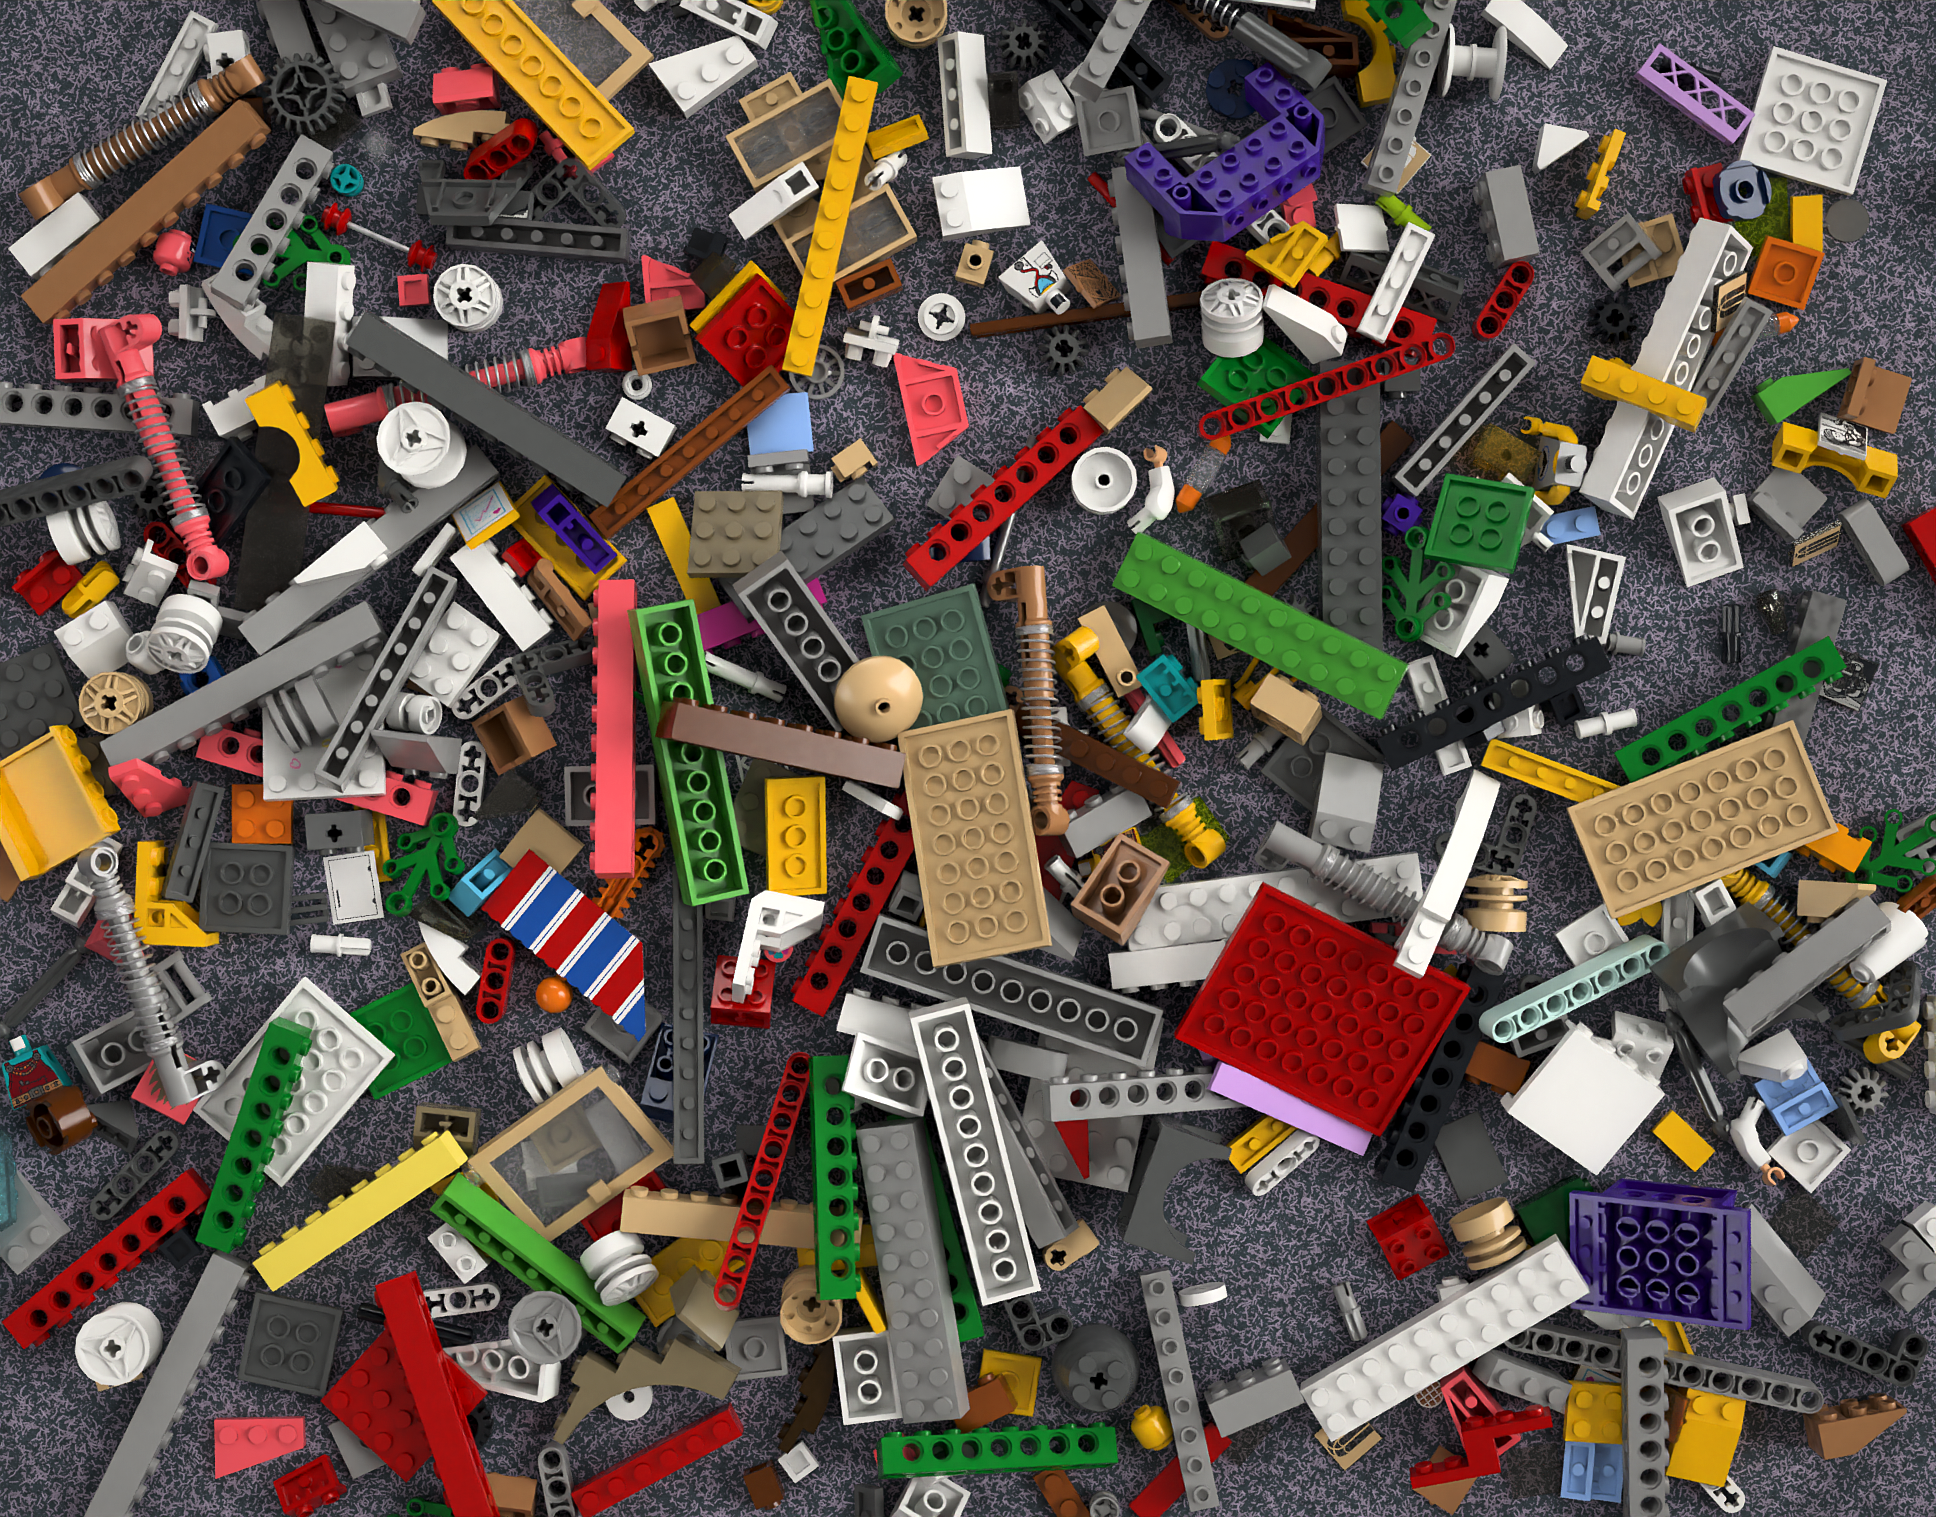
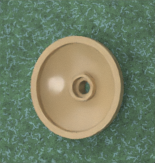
M872 656L852 665L840 678L834 694L835 712L843 728L852 736L866 738L870 740L869 742L875 743L895 739L898 737V733L907 731L916 721L923 701L922 687L914 671L906 663L890 656ZM881 703H888L885 709H878Z

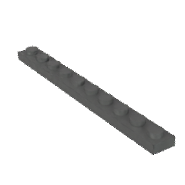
M673 865V1165H703V904L696 906L683 904L676 865Z

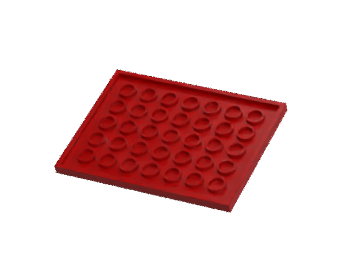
M1262 882L1173 1034L1176 1039L1381 1137L1471 988L1469 984L1429 964L1421 979L1412 976L1393 966L1399 952L1393 946Z

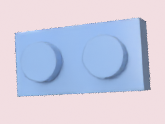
M1595 506L1553 514L1544 523L1540 531L1554 543L1553 545L1601 535Z

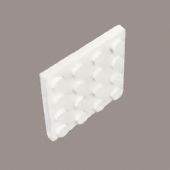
M1773 46L1770 49L1752 109L1755 116L1747 126L1737 161H1750L1754 163L1753 167L1847 196L1853 195L1887 80Z

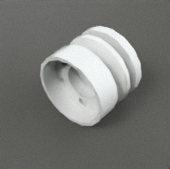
M460 264L450 267L440 275L434 286L433 299L436 310L444 320L462 332L477 333L487 330L496 323L502 312L503 298L499 286L485 271L475 265ZM462 292L470 293L469 295L472 297L470 302L463 300L460 296Z
M1228 278L1209 284L1202 291L1200 297L1202 341L1204 347L1211 353L1221 357L1235 358L1246 356L1256 351L1262 345L1264 339V320L1262 317L1264 312L1262 309L1263 294L1256 284L1245 279Z
M107 501L46 516L53 542L59 554L68 565L89 560L91 558V547L98 555H103L107 549L114 551L121 546L117 521Z
M176 594L167 597L162 602L156 617V623L152 626L151 633L146 640V650L149 656L157 664L174 672L186 674L200 672L206 667L213 645L216 643L223 623L221 615L212 604L201 598L187 594Z
M561 1027L542 1036L544 1049L542 1051L533 1040L527 1043V1050L522 1045L513 1049L520 1080L538 1105L547 1100V1094L551 1097L558 1092L557 1082L564 1088L584 1074V1069L574 1046Z
M620 1230L614 1231L593 1243L580 1257V1263L588 1277L592 1280H597L594 1288L596 1292L600 1293V1299L606 1306L617 1305L636 1297L650 1287L658 1278L659 1272L651 1264L650 1256L642 1254L644 1245L637 1233L620 1232Z

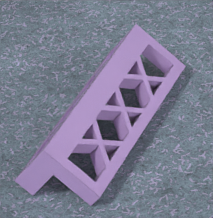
M1660 43L1633 76L1728 147L1734 144L1755 116V113ZM1662 54L1670 60L1671 72L1660 74L1650 66L1657 56ZM1675 65L1678 66V67H1679L1680 69H1682V70H1681V71H1676ZM1689 74L1693 77L1695 90H1681L1678 87L1677 75ZM1672 76V82L1665 77ZM1699 83H1701L1706 88L1700 89ZM1713 92L1716 94L1719 108L1707 109L1702 105L1701 93ZM1696 94V100L1689 95ZM1723 100L1730 106L1724 107ZM1736 109L1745 116L1736 130L1726 123L1725 111ZM1714 112H1720V118Z

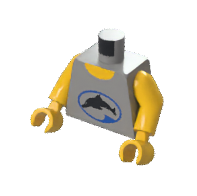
M1525 416L1523 419L1531 421V428L1529 430L1521 429V432L1529 435H1538L1540 433L1543 435L1540 437L1533 482L1535 495L1546 505H1559L1570 492L1579 489L1582 484L1583 471L1587 466V447L1578 444V438L1570 427L1551 422L1543 424L1539 418Z

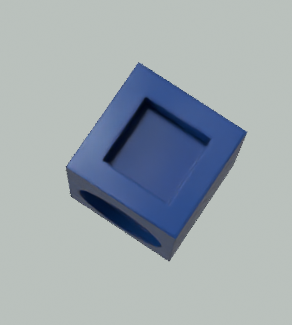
M209 656L206 667L200 671L207 673L209 677L208 684L226 675L216 656ZM200 672L178 674L182 679L180 686L186 695L201 688L197 684V675Z

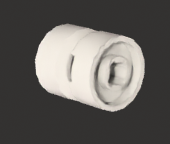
M399 692L386 716V722L393 730L412 731L414 733L430 735L436 732L440 726L442 705L439 699L434 696Z

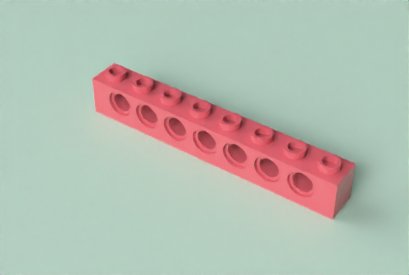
M229 722L222 726L223 729L219 733L201 737L195 757L263 777V762L261 763L256 758L257 749L263 746L262 732L250 728H244V732L233 729L234 724ZM233 737L239 742V749L235 754H232L227 746L229 740ZM387 770L385 796L333 799L425 826L429 825L439 791L431 789L432 783L419 779H415L414 783L403 780V774ZM403 788L410 794V800L406 805L400 804L397 800V794Z

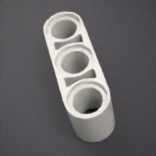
M1148 694L1123 735L1142 752L1148 754L1162 739L1172 721L1151 695Z

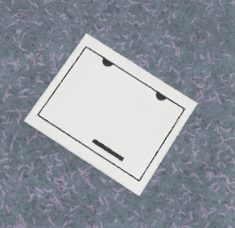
M374 850L323 857L333 925L384 918Z

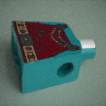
M26 1034L8 1041L16 1058L2 1063V1071L13 1110L26 1106L30 1101L57 1087L73 1085L72 1080L47 1044L32 1050Z

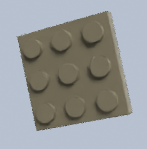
M695 491L687 570L689 577L742 578L780 551L783 492Z

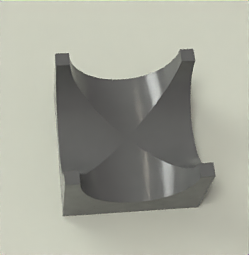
M1749 901L1649 967L1675 1013L1683 1020V1026L1702 1058L1731 1084L1741 1078L1736 1069L1740 1052L1760 1032L1775 1024L1791 1019L1806 1018L1823 1023L1831 1017L1826 1007L1811 992H1808L1754 1034L1746 1038L1724 1012V997L1735 988L1742 989L1749 983L1748 980L1754 973L1759 970L1766 971L1773 965V960L1783 953L1777 941L1784 936L1782 929Z
M1163 1113L1153 1115L1128 1192L1116 1222L1122 1241L1190 1265L1193 1264L1196 1252L1185 1247L1188 1235L1177 1230L1164 1217V1196L1173 1177L1190 1163L1209 1158L1229 1160L1232 1148L1220 1144L1222 1134Z

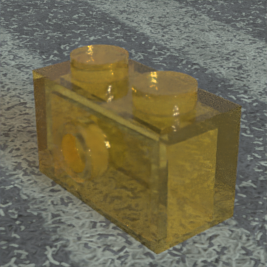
M1489 423L1483 429L1469 457L1474 459L1472 464L1485 472L1491 469L1500 474L1498 477L1500 481L1510 472L1524 484L1542 452L1494 424Z

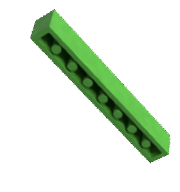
M459 1172L443 1189L429 1209L535 1291H553L565 1296L575 1305L581 1318V1326L617 1354L634 1339L646 1316L627 1301L613 1306L604 1305L600 1299V1293L596 1292L594 1288L597 1280L590 1279L582 1266Z

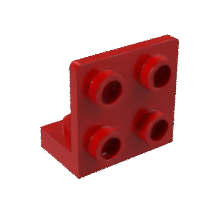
M718 955L710 1006L711 1024L770 1029L776 962L768 959H759L758 966H752V968H755L752 994L745 995L743 1004L732 1001V983L738 957Z
M1418 1193L1366 1221L1397 1280H1402L1449 1254V1250L1430 1211Z

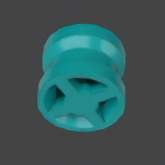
M341 164L335 167L331 173L330 182L332 187L344 197L356 196L363 189V176L355 167L349 164Z

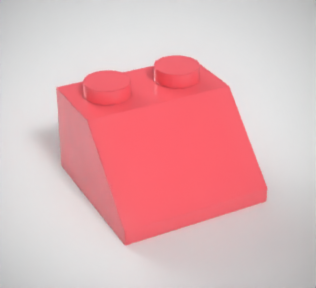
M486 63L471 65V69L460 71L458 67H447L441 69V73L433 75V104L442 115L502 108L497 73Z

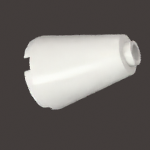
M1894 902L1878 904L1882 912L1891 920V931L1851 960L1849 966L1856 980L1862 983H1874L1926 944L1927 940L1925 938L1928 936V931L1923 922L1913 912L1908 910L1904 913L1898 910L1899 904Z

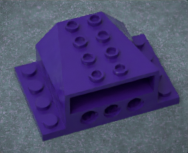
M1619 1179L1603 1193L1572 1190L1569 1193L1570 1258L1586 1281L1590 1293L1570 1304L1571 1309L1748 1331L1751 1328V1208L1734 1207L1737 1190L1644 1180Z

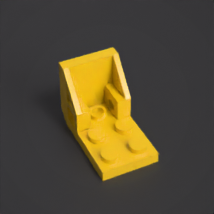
M164 840L138 841L135 909L137 910L134 912V918L138 917L140 919L134 923V928L143 927V929L135 932L138 937L146 936L141 941L148 945L208 947L218 944L219 932L202 931L199 928V912L188 902L162 899L161 891L166 877L163 876V864H167L169 856L168 847H164Z

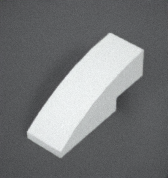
M1491 0L1481 13L1482 17L1497 28L1505 26L1507 39L1549 70L1568 47L1564 40L1521 0Z
M108 837L90 848L108 847L114 850L119 857L123 845ZM98 856L95 858L97 869L101 866V860ZM76 862L65 880V887L50 910L54 916L80 928L98 896H93L92 892L95 889L90 888V884L93 882H88L87 877L80 873Z
M420 910L416 914L419 927L436 963L448 979L464 995L470 993L481 980L482 972L462 956L469 946L427 910Z

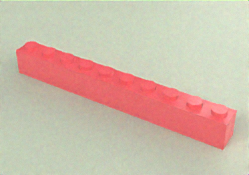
M634 579L599 580L598 589L593 591L594 607H598V618H593V635L598 636V647H593L592 650L593 665H597V676H592V692L597 694V705H592V723H597V734H592L591 749L592 752H596V763H591V781H596V793H591L590 796L591 811H595V822L590 823V839L595 840V852H590L589 863L590 870H595L598 879L634 878L636 698L634 697V691H636L637 660L627 610L637 609V585Z

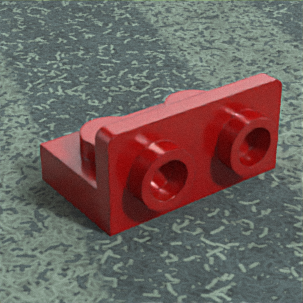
M1721 163L1698 169L1694 167L1684 173L1685 178L1682 179L1685 194L1691 197L1693 206L1690 207V217L1693 224H1697L1699 218L1725 224L1735 221L1733 219H1725L1720 215L1714 198L1713 177L1723 169Z
M57 549L45 552L38 559L39 564L32 570L26 569L15 578L17 583L11 587L15 593H20L39 616H43L76 586V583L85 576L76 564L68 565Z
M326 1454L273 1481L283 1512L291 1517H308L313 1514L315 1508L321 1505L332 1504L340 1499V1495L347 1492L346 1486L339 1483L330 1456Z

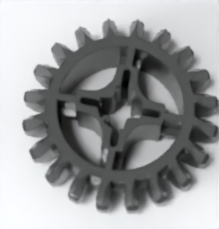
M294 53V62L292 63L287 57H283L282 61L285 66L280 68L277 64L273 65V69L277 74L276 76L268 74L266 78L272 85L263 87L266 93L271 94L263 99L266 105H272L267 110L268 114L276 116L275 123L279 126L285 123V130L291 132L296 127L298 135H303L306 127L309 134L315 135V126L317 125L322 131H326L327 128L324 124L326 120L332 124L336 122L332 113L342 114L343 112L336 104L346 102L344 96L337 94L345 89L342 83H337L341 75L338 72H333L334 66L330 62L324 65V59L321 56H318L313 61L311 53H306L302 61L301 56L298 53ZM305 72H314L321 75L326 85L310 84ZM294 76L293 85L283 90L288 80ZM304 87L310 92L305 101L299 97L300 93L303 94L301 91ZM325 95H327L323 106L315 113L316 103L321 99H325ZM283 103L299 104L304 117L287 113Z

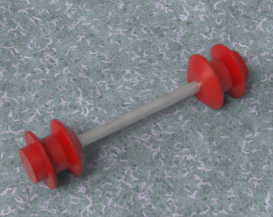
M336 202L331 207L326 206L321 216L324 230L327 231L330 227L336 228V235L340 236L348 228H351L408 253L407 262L410 268L418 264L421 267V272L424 273L427 269L431 270L434 267L438 256L434 252V245L426 249L423 247V241L420 239L409 248L352 223L350 209L346 208L341 212L338 210V203Z

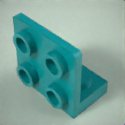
M1163 652L1159 655V658L1137 674L1136 678L1172 723H1174L1198 704L1197 687L1199 686L1191 676L1188 679L1184 678L1180 673L1183 666L1172 653L1167 657Z

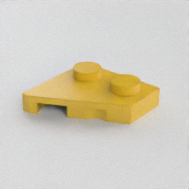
M1301 221L1290 227L1286 233H1279L1270 238L1268 243L1255 250L1252 248L1247 251L1245 256L1248 260L1294 289L1328 241V236L1305 221Z

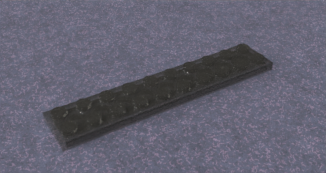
M275 311L264 387L280 380L283 386L287 384L296 399L292 404L297 413L302 411L310 424V428L307 431L312 440L317 438L320 441L337 322ZM271 426L259 427L255 458L273 479L246 515L234 608L255 609L260 611L267 605L265 600L277 591L282 594L291 587L289 582L301 573L310 505L303 506L289 481L299 466V448L292 436L286 431Z

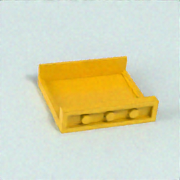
M67 724L49 727V733L0 761V841L21 882L39 878L77 856L85 849L96 845L121 830L117 814L109 807L104 797L102 785L96 781L90 770L91 764L88 758L82 754L77 744L76 734Z

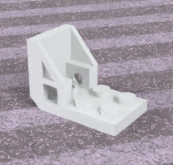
M768 890L751 899L732 983V1001L744 1004L745 995L752 994L755 979V968H752V966H758L761 949L780 953L820 933L825 902Z

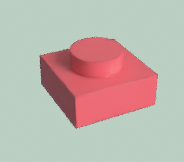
M428 274L397 276L400 307L431 305Z

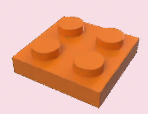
M1766 235L1745 292L1804 310L1825 253Z
M232 784V843L292 844L293 800L266 802L263 800V784Z

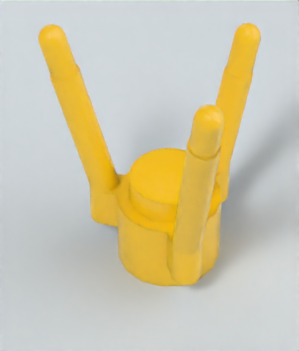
M1255 657L1242 677L1233 685L1237 690L1231 694L1247 711L1251 709L1250 702L1269 673L1275 675L1279 672V669L1274 667L1256 685L1251 680L1246 684V681L1260 661ZM1291 677L1289 680H1291L1294 683L1298 679L1295 677Z

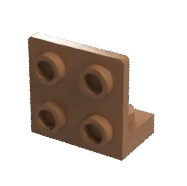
M1860 358L1854 361L1837 418L1888 434H1894L1912 379L1908 376L1876 367V360Z

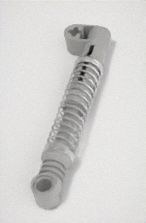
M1277 820L1266 832L1254 858L1260 866L1270 871H1280L1290 861L1307 870L1310 877L1314 880L1317 879L1320 883L1324 881L1325 886L1332 884L1334 890L1341 889L1342 895L1349 893L1351 900L1357 897L1359 904L1366 902L1368 909L1375 907L1376 913L1384 910L1385 918L1392 915L1393 922L1401 919L1402 927L1407 926L1421 899L1419 902L1414 900L1417 891H1414L1408 897L1406 895L1408 886L1404 888L1402 893L1397 891L1400 882L1392 883L1391 877L1386 880L1382 877V872L1377 875L1374 873V868L1371 870L1366 869L1365 863L1362 866L1357 864V858L1351 861L1348 859L1349 854H1346L1345 857L1340 855V849H1336V847L1329 844L1322 845ZM1387 909L1391 911L1388 915H1386ZM1454 913L1450 921L1445 925L1437 945L1449 952L1453 950L1460 951L1462 955L1467 954V957L1470 959L1474 957L1475 965L1483 972L1491 975H1501L1514 948L1513 944L1505 937L1497 934L1485 936L1483 931L1478 933L1479 930L1476 927L1472 929V925L1468 924L1467 918ZM1396 914L1400 915V916L1395 920V915H1396Z
M108 847L85 849L78 856L77 866L80 873L87 877L88 882H93L90 884V888L95 889L92 894L93 896H98L95 899V914H97L98 920H106L100 926L102 929H109L104 933L103 937L112 938L107 943L108 947H116L110 953V955L117 957L113 964L121 966L118 968L117 973L124 975L120 982L126 984L123 989L124 992L129 993L126 1000L133 1003L130 1006L131 1010L136 1011L133 1018L139 1020L136 1027L142 1029L140 1036L146 1038L143 1046H145L147 1055L154 1060L170 1106L186 1104L218 1089L226 1078L225 1068L220 1062L215 1060H195L187 1063L182 1049L184 1040L181 1036V1031L177 1030L179 1028L178 1025L174 1026L173 1024L176 1017H171L169 1013L173 1008H167L166 1003L169 999H164L163 997L166 990H161L159 986L163 981H158L156 977L160 972L148 970L154 967L156 963L146 964L145 961L151 958L153 954L143 956L142 950L149 948L150 945L140 946L139 941L144 940L146 936L136 937L135 932L142 930L143 927L133 928L132 923L139 921L140 918L130 919L128 915L137 909L134 908L135 905L132 902L131 895L127 894L125 889H120L123 887L122 882H117L121 878L119 875H115L118 872L119 865L116 852ZM97 856L101 860L99 869L95 866V858ZM112 931L113 935L106 936L108 933ZM113 941L116 942L115 945H110ZM116 950H119V954H113V953H114ZM120 959L123 961V963H116ZM123 968L126 970V972H119ZM193 1076H203V1080H194Z

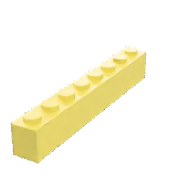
M447 1129L440 1135L436 1131L431 1133L421 1141L423 1144L421 1148L416 1151L413 1147L409 1148L397 1157L400 1162L394 1166L387 1163L374 1172L375 1179L369 1183L366 1178L351 1188L353 1192L351 1195L345 1198L341 1194L329 1202L327 1205L330 1209L322 1214L320 1210H317L304 1220L306 1222L305 1226L300 1229L296 1225L281 1235L284 1240L278 1244L271 1241L258 1250L261 1256L253 1262V1265L272 1292L459 1168L468 1157Z

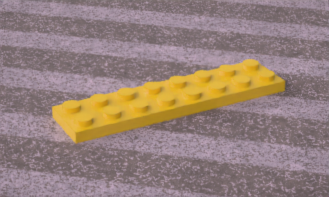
M431 0L433 6L589 171L635 134L634 128L512 0Z

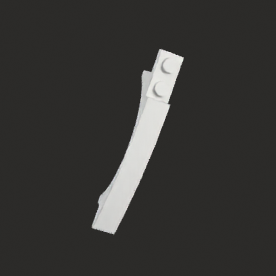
M1476 769L1473 770L1463 795L1456 803L1454 826L1434 876L1410 921L1394 945V949L1399 952L1393 966L1418 979L1424 976L1444 927L1450 921L1484 836L1501 782Z

